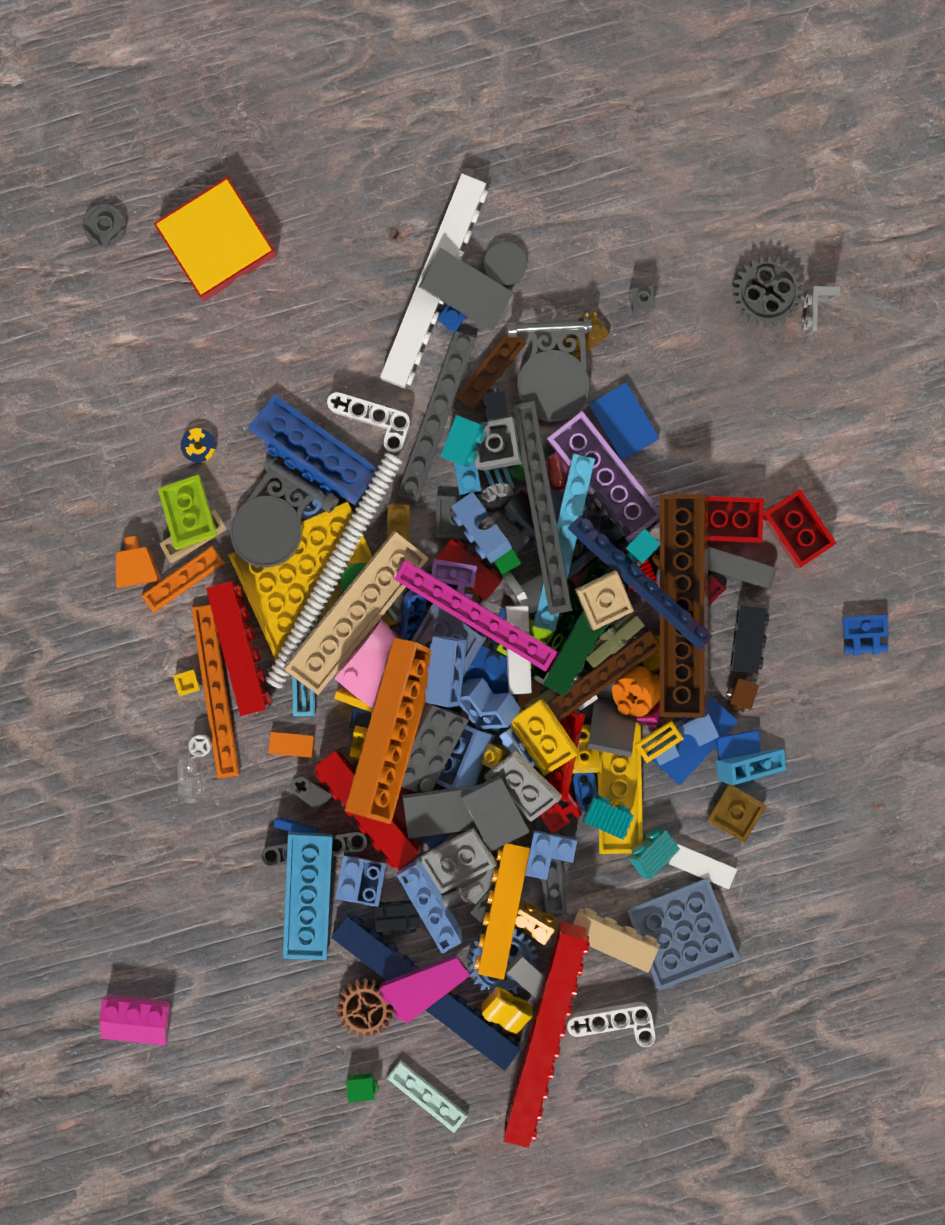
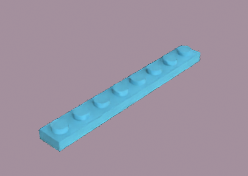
M577 454L572 455L557 519L567 578L577 539L567 528L579 516H582L595 461L594 458ZM543 581L533 626L555 631L559 613L550 615Z

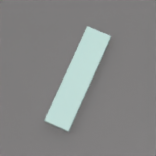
M400 1060L388 1074L387 1079L453 1133L468 1117L466 1112L403 1061Z

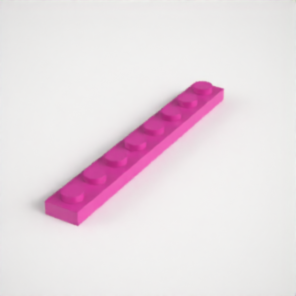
M407 560L404 561L394 578L397 582L544 671H547L558 651Z

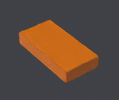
M271 731L268 754L312 758L314 735Z

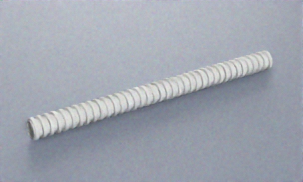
M390 453L384 454L385 459L381 460L382 465L378 466V472L375 471L374 473L376 475L375 478L372 477L371 479L373 482L368 484L369 489L365 490L366 495L362 496V502L359 501L358 503L360 505L359 508L356 507L355 509L357 512L352 514L353 519L349 520L350 525L346 526V532L342 533L344 535L343 538L339 539L341 542L336 544L337 549L333 550L334 555L330 556V562L326 563L328 566L323 569L324 574H320L321 579L320 581L317 580V587L314 586V592L310 593L311 598L307 599L308 604L303 606L305 609L304 611L301 610V617L298 616V622L294 623L295 628L291 629L292 634L287 636L289 639L284 642L286 644L285 647L281 648L282 652L278 653L279 658L275 659L276 664L271 666L273 669L268 672L269 677L265 678L266 682L279 689L283 688L282 683L286 682L285 677L290 675L283 667L306 640L308 634H311L312 627L315 628L316 625L314 623L315 621L318 622V615L321 616V610L325 609L324 604H327L328 597L332 596L330 593L331 591L334 592V585H337V580L341 579L340 574L344 573V567L348 566L346 564L347 561L351 560L349 558L350 555H353V550L357 549L356 544L360 543L359 538L364 536L362 533L367 530L366 525L370 524V518L373 519L372 514L377 511L375 508L380 506L379 501L383 500L382 495L386 494V488L389 489L390 487L388 485L389 482L392 483L393 481L391 478L396 476L395 471H398V465L402 464L401 459Z

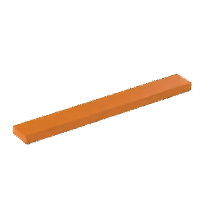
M210 604L193 606L191 609L217 779L239 776L238 759L217 628Z

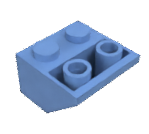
M351 853L344 854L335 899L378 907L386 863L367 856Z

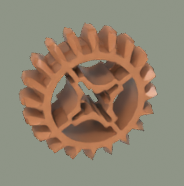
M365 978L363 985H361L357 979L355 980L356 987L354 988L349 983L347 985L349 991L342 989L341 994L344 997H338L337 1002L343 1004L336 1006V1010L341 1011V1013L337 1014V1019H344L340 1024L341 1027H345L348 1024L349 1027L346 1032L350 1033L354 1029L355 1037H358L359 1032H363L362 1036L364 1039L367 1038V1032H370V1035L375 1037V1030L382 1034V1026L388 1028L390 1024L387 1020H393V1015L388 1012H393L394 1007L389 1005L391 1004L390 1002L387 1004L379 994L381 992L380 985L378 988L375 987L376 980H373L372 984L368 985V979ZM364 992L372 993L380 1000H369ZM357 994L358 1005L348 1010V1001ZM362 1002L364 1004H367V1006H370L368 1015L367 1012H364V1010H360L362 1008ZM383 1007L382 1016L373 1023L372 1013L378 1010V1008ZM351 1016H353V1018H363L365 1024L357 1023L351 1018Z

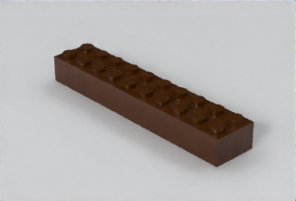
M660 494V589L672 596L683 610L688 611L698 624L708 630V495ZM660 614V717L704 718L708 716V642L699 650Z

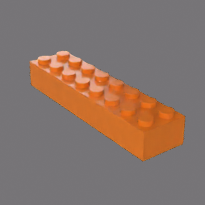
M393 639L388 661L383 671L382 682L377 692L376 703L371 713L368 731L365 734L363 749L359 755V763L353 777L351 791L346 801L345 811L391 824L426 700L425 689L428 683L430 648L413 641Z

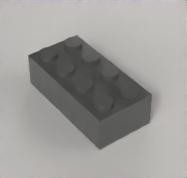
M425 702L402 787L417 793L432 791L468 722V719L459 710Z

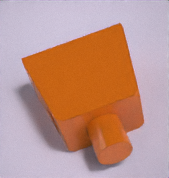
M137 536L124 538L126 551L116 552V587L124 588L161 581L150 548H139Z

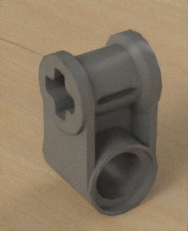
M303 774L297 775L293 779L291 784L292 792L305 801L312 809L321 813L332 798L328 789ZM302 781H305L306 789H297L298 784L296 782L301 783Z

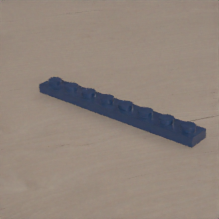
M579 516L567 528L613 571L616 570L620 578L696 648L701 650L712 638V635L709 634L704 626L698 624L688 611L683 610L672 596L661 590L654 580L648 578L638 565L633 564L623 551L611 544L604 534L599 533L589 520Z

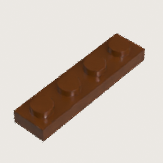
M507 332L455 398L473 411L482 400L486 390L491 389L527 342L519 335L518 337H508Z

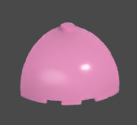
M382 619L362 640L335 676V679L372 708H374L377 692L382 682L393 639L396 638L393 631Z

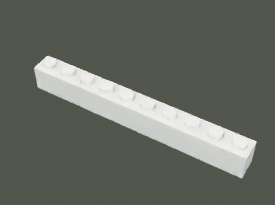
M461 174L381 373V380L406 389L407 384L411 386L415 377V373L412 372L415 364H420L424 354L420 352L423 344H428L432 334L428 332L431 324L435 325L440 313L437 312L439 304H444V302L418 286L439 248L462 260L464 252L461 249L464 243L468 244L472 235V231H469L471 224H476L480 215V211L477 210L480 202L484 204L488 195V191L485 190L486 183Z

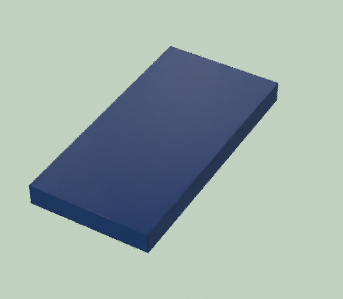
M708 694V714L718 735H726L738 720ZM682 717L680 720L684 723L690 720V717ZM684 734L682 735L684 739L676 744V749L680 756L662 765H659L655 758L652 761L677 784L681 785L715 748V739L698 746L692 735Z

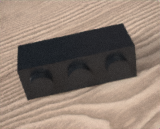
M737 605L729 670L758 674L759 669L762 670L764 657H761V648H765L766 635H763L764 626H768L769 613H766V608Z

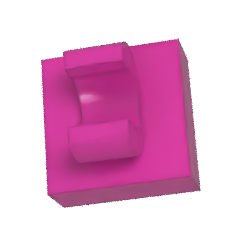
M656 704L646 715L637 717L639 725H648L650 731L657 730L659 728L658 724H663L664 722L663 717H660V704Z

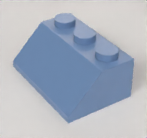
M466 724L436 783L447 789L476 785L483 767L481 762L487 744H492L495 736Z

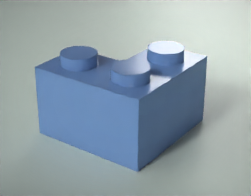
M483 678L467 679L462 686L460 706L477 729L509 727L521 710L510 693L494 694Z
M533 829L525 876L547 880L551 858L573 863L577 839Z

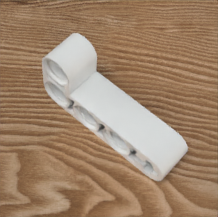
M335 392L328 397L327 404L333 413L387 429L384 438L386 450L392 454L402 451L410 428V420L406 413L343 393ZM340 398L343 404L348 405V401H351L348 406V412H345L347 410L346 407L341 405L336 409L332 402ZM357 404H361L365 408L361 415L353 413V407ZM379 410L386 414L385 419L380 422L375 421L373 418L374 413ZM397 417L406 419L404 427L397 428L394 425ZM391 438H398L400 445L396 449H391L388 446V441Z
M644 1002L572 1013L566 1020L568 1032L575 1037L633 1028L634 1036L640 1046L649 1047L655 1041L652 1014L648 1005ZM639 1009L647 1011L643 1018L635 1016ZM617 1013L625 1014V1018L621 1022L615 1021L614 1016ZM597 1016L604 1019L603 1023L599 1026L592 1023L593 1019ZM586 1018H588V1023L590 1027H586ZM574 1021L579 1022L578 1029H575ZM642 1031L650 1032L649 1038L645 1040L640 1039L639 1034Z

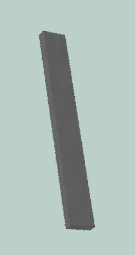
M533 767L548 781L549 773L544 776L538 767ZM540 815L535 818L536 830L551 833ZM551 858L547 880L541 879L545 913L551 915L567 914L562 861Z

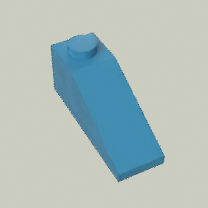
M774 749L726 759H716L718 781L736 785L785 771L784 749Z

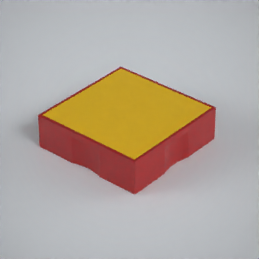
M228 176L153 223L203 302L230 286L240 276L254 271L277 256Z

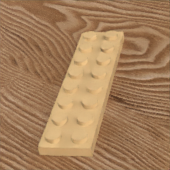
M393 531L285 664L284 670L319 695L405 589L406 586L394 580L404 561L407 560L421 569L429 558L396 531Z

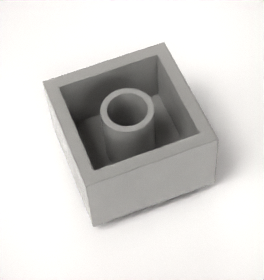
M513 417L478 423L486 426L484 430L486 431L485 438L481 444L479 443L476 450L478 455L475 465L479 471L523 464L516 421Z

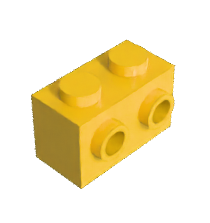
M583 725L578 745L580 754L576 756L573 773H598L600 769L599 751L587 749L591 725Z

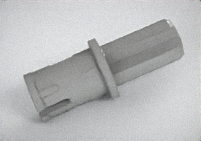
M475 881L464 887L459 886L457 890L442 896L443 905L449 909L461 902L466 903L468 899L483 893L484 886L480 881Z

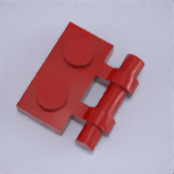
M568 792L567 801H565L567 806L561 809L558 802H556L540 815L551 834L570 823L566 817L570 812H572L575 819L583 814L579 809L580 804L577 800L573 799L570 792Z

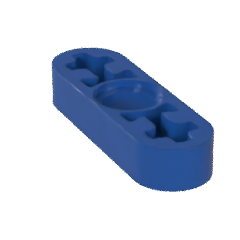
M412 590L408 591L404 597L399 635L400 639H410L408 641H412L414 636H411V632L415 635L424 620L426 599ZM418 615L415 622L408 623V619L411 616Z

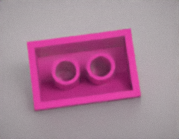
M106 995L101 1003L99 1021L101 1039L167 1045L171 1001Z

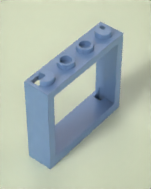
M418 854L398 871L397 877L443 954L462 943V928L451 909H447L443 905L442 894L419 860ZM405 875L408 880L407 883L404 882L402 876Z

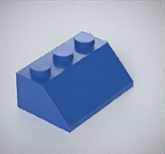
M481 646L463 676L462 686L467 679L483 678L494 694L508 693L507 658Z

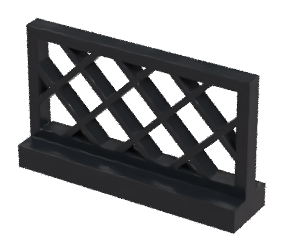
M596 491L585 500L584 508L586 507V511L583 510L585 519L589 520L590 515L600 516L598 529H595L601 534L606 533L605 536L611 544L616 546L631 534L629 528L621 523L600 491ZM596 498L601 503L600 513L590 512L591 502ZM604 517L611 518L616 525L610 531L603 530ZM535 539L532 542V544L538 551L537 541ZM576 540L575 544H581V550L578 556H572L573 560L571 561L567 582L590 566L593 561L599 559L589 548L585 549L586 545L581 541Z

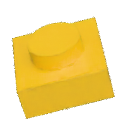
M195 669L173 676L179 697L201 690Z

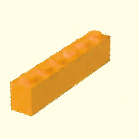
M512 844L498 847L496 860H500L498 869L494 868L492 882H495L494 891H489L487 903L491 904L490 911L485 912L483 925H486L485 934L480 935L478 947H482L481 955H476L474 969H478L477 974L504 980L530 848Z

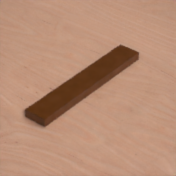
M650 629L576 681L572 689L565 696L558 694L548 701L547 704L558 721L565 718L660 649L659 641Z

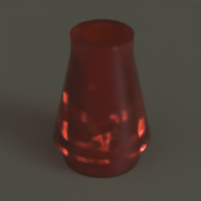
M550 457L547 459V471L551 490L564 489L567 477L560 462V457Z

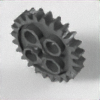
M769 255L764 262L763 257L760 256L758 264L752 259L750 261L751 268L745 264L743 266L745 273L740 271L737 273L741 280L736 279L733 282L738 287L734 288L732 292L738 294V296L732 300L735 302L739 301L740 303L736 310H744L741 317L749 315L748 323L755 319L756 326L762 321L765 328L768 327L769 322L776 327L778 320L784 324L786 322L785 316L791 319L793 317L791 311L797 312L799 310L795 304H801L803 301L798 298V296L804 293V291L798 290V287L802 286L803 282L796 281L800 274H792L795 267L793 266L788 269V261L780 264V257H778L775 262H772V258ZM766 272L769 275V281H762L759 273ZM751 281H755L757 285H753ZM778 284H785L788 292L781 293L778 290ZM769 287L771 289V294L766 296L765 290ZM749 290L757 292V300H751L748 297ZM778 298H782L784 303L780 302ZM767 302H773L776 305L775 312L767 310Z

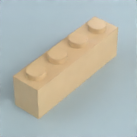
M580 908L573 925L586 928L590 947L649 973L661 945L657 943L655 938L649 935H645V937L639 935L634 928L629 926H619L612 918L599 917L592 909Z

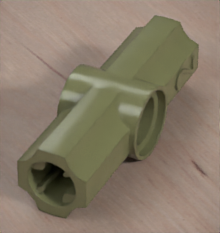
M634 612L629 613L618 624L611 626L599 636V640L595 642L594 650L588 654L586 660L595 668L609 655H613L627 643L628 639L644 627V624Z

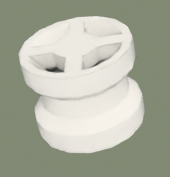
M197 735L189 741V751L196 757H203L212 750V741L207 735Z

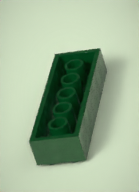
M593 561L579 587L613 570L608 566ZM620 578L624 586V589L627 592L629 585L622 578ZM576 592L571 599L572 610L563 613L556 625V630L552 632L546 645L558 651L547 671L542 670L536 665L531 669V677L563 696L572 689L573 680L577 673L582 671L585 659L594 650L597 638L605 631L607 626L606 624L596 630L591 628Z

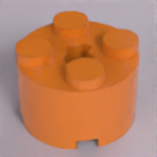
M636 666L620 677L612 686L613 698L621 714L635 717L644 716L660 700V678L656 674H651L649 668Z

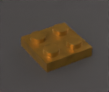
M727 784L706 821L745 843L767 806L733 785Z

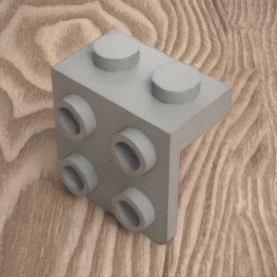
M820 283V286H813L806 292V295H803L802 308H806V316L802 318V330H805L806 336H810L817 331L818 301L832 302L840 296V286H834V283Z

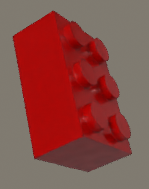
M801 489L794 491L764 511L763 520L796 569L803 567L837 544Z
M708 496V541L763 542L764 498Z

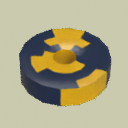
M194 428L183 436L181 450L188 460L194 463H204L214 456L216 441L209 431L202 428ZM197 442L202 443V448L199 450L195 448Z

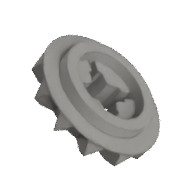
M494 484L481 493L479 501L485 509L493 510L496 507L500 509L502 505H507V501L513 499L512 495L514 492L509 484Z

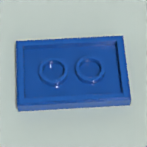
M627 383L588 405L621 461L660 439Z

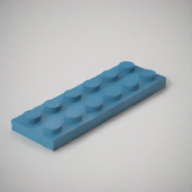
M288 832L283 959L327 960L333 834Z

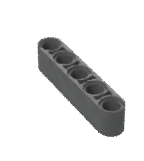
M708 547V571L765 589H771L777 568Z
M360 830L334 833L332 840L339 839L342 842V848L338 850L332 848V856L362 851L368 843L367 834H363ZM360 835L364 843L356 846L352 842V837ZM288 841L268 845L262 851V862L267 866L287 864ZM268 850H274L277 853L276 860L273 861L267 858L266 853Z

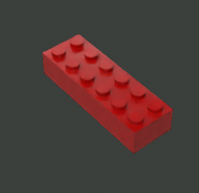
M230 581L206 588L240 716L270 708V703H273L270 690L266 691L264 682H266L264 669L260 670L258 661H261L259 649L254 648L253 640L256 638L253 627L248 626L247 619L250 618L247 606H243L241 600L244 597L242 586L237 585V582Z
M337 748L314 767L316 770L314 774L321 783L326 782L330 787L329 793L335 800L340 799L344 804L342 808L345 811L346 801L351 791L356 770ZM345 811L349 817L354 816L358 821L356 825L363 834L368 833L372 838L370 842L377 851L382 850L386 856L384 859L392 869L396 867L399 871L419 854L420 847L412 838L408 839L407 831L399 825L394 816L391 824Z

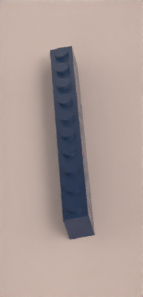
M348 914L331 936L333 940L387 981L420 969L415 965L416 961L407 954L403 956L397 951L399 948L391 941L386 943L380 938L381 934L379 932H376L372 927L369 930L363 925L364 921L355 914L353 916ZM449 991L426 1009L428 1013L504 1071L521 1051L518 1044L520 1041L510 1033L507 1036L501 1031L502 1027L499 1024L487 1021L483 1017L482 1011L477 1007L472 1009L468 1006V1001L460 994L455 996Z

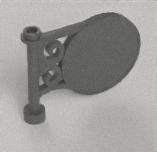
M584 316V320L522 324H518L517 319L508 320V337H518L519 332H529L531 334L532 353L520 371L517 388L522 403L535 402L538 419L549 422L563 421L578 413L585 404L590 385L587 373L585 334L588 331H592V318ZM548 331L552 336V343L549 346H544L542 340L548 342V336L541 335L538 338L536 332ZM574 334L579 338L581 361L569 353L576 348L577 343L574 338L569 337L566 339V342L572 343L571 347L564 346L563 339L566 335ZM556 343L560 350L553 349L556 346ZM538 347L543 351L537 353Z
M269 456L265 460L263 467H265L267 473L247 502L236 512L230 529L232 545L237 554L249 564L262 568L281 565L295 554L302 539V515L307 505L313 499L321 502V508L328 513H331L339 502V499L334 495L329 494L326 496L278 464V458L275 456ZM277 478V479L281 480V482H282V489H281V491H279V492H274V491H273V487H275V486H276L277 488H280V487H281L278 482L273 481V482H271V483L268 485V487H267L268 493H269L271 496H260V497H258L259 494H260V493L262 492V490L264 489V487L266 486V484H267L271 479ZM297 489H301L309 494L304 498L301 493H295L294 498H299L297 502L291 501L292 493Z

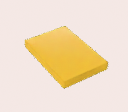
M543 698L518 713L510 724L544 776L580 754Z

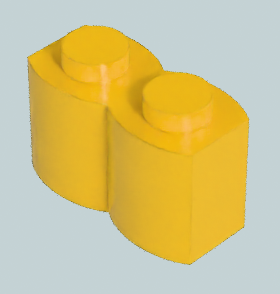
M496 987L481 1004L483 1017L489 1022L500 1024L508 1032L518 1033L533 1017L532 1006L528 1002L514 997L510 992L500 987Z

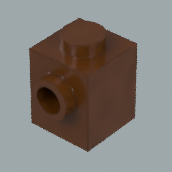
M735 678L733 686L730 685L726 693V697L729 698L728 703L733 704L732 709L744 712L745 708L751 710L759 685Z

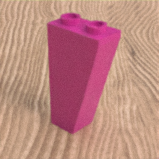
M456 954L382 983L379 994L385 1003L388 1004L390 1002L394 1007L393 1013L399 1021L404 1020L408 1024L468 978L470 971Z

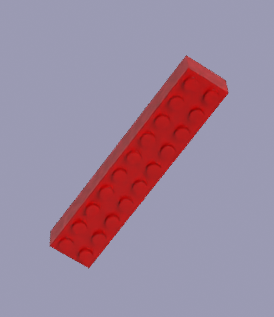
M560 921L505 1119L503 1142L529 1148L531 1141L535 1142L538 1132L537 1123L541 1121L544 1110L542 1108L543 1100H547L549 1079H553L555 1071L554 1062L555 1059H558L561 1046H559L560 1038L564 1039L567 1027L565 1025L566 1017L569 1018L572 1011L571 996H576L578 989L577 975H582L584 968L583 955H587L590 942H588L589 936L586 935V928Z

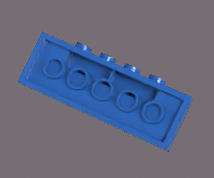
M275 394L248 426V430L265 441L266 450L272 456H281L285 459L284 463L289 468H297L302 471V476L307 481L313 482L314 480L320 484V489L328 495L332 493L335 496L338 493L353 505L358 502L365 490L368 489V484L373 482L371 479L372 477L375 478V471L378 472L379 470Z

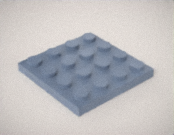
M708 878L700 879L626 908L637 934L644 937L649 935L655 938L657 943L661 944L650 968L658 991L740 960Z

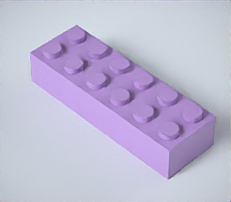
M583 411L547 438L546 441L569 468L573 454L595 459L587 493L591 496L596 491L601 492L621 523L631 531V534L624 539L626 543L630 542L660 518L658 507ZM596 498L594 502L601 510V503ZM607 518V519L611 522V524L615 527L616 525L614 524V522L612 521V519H611V518Z

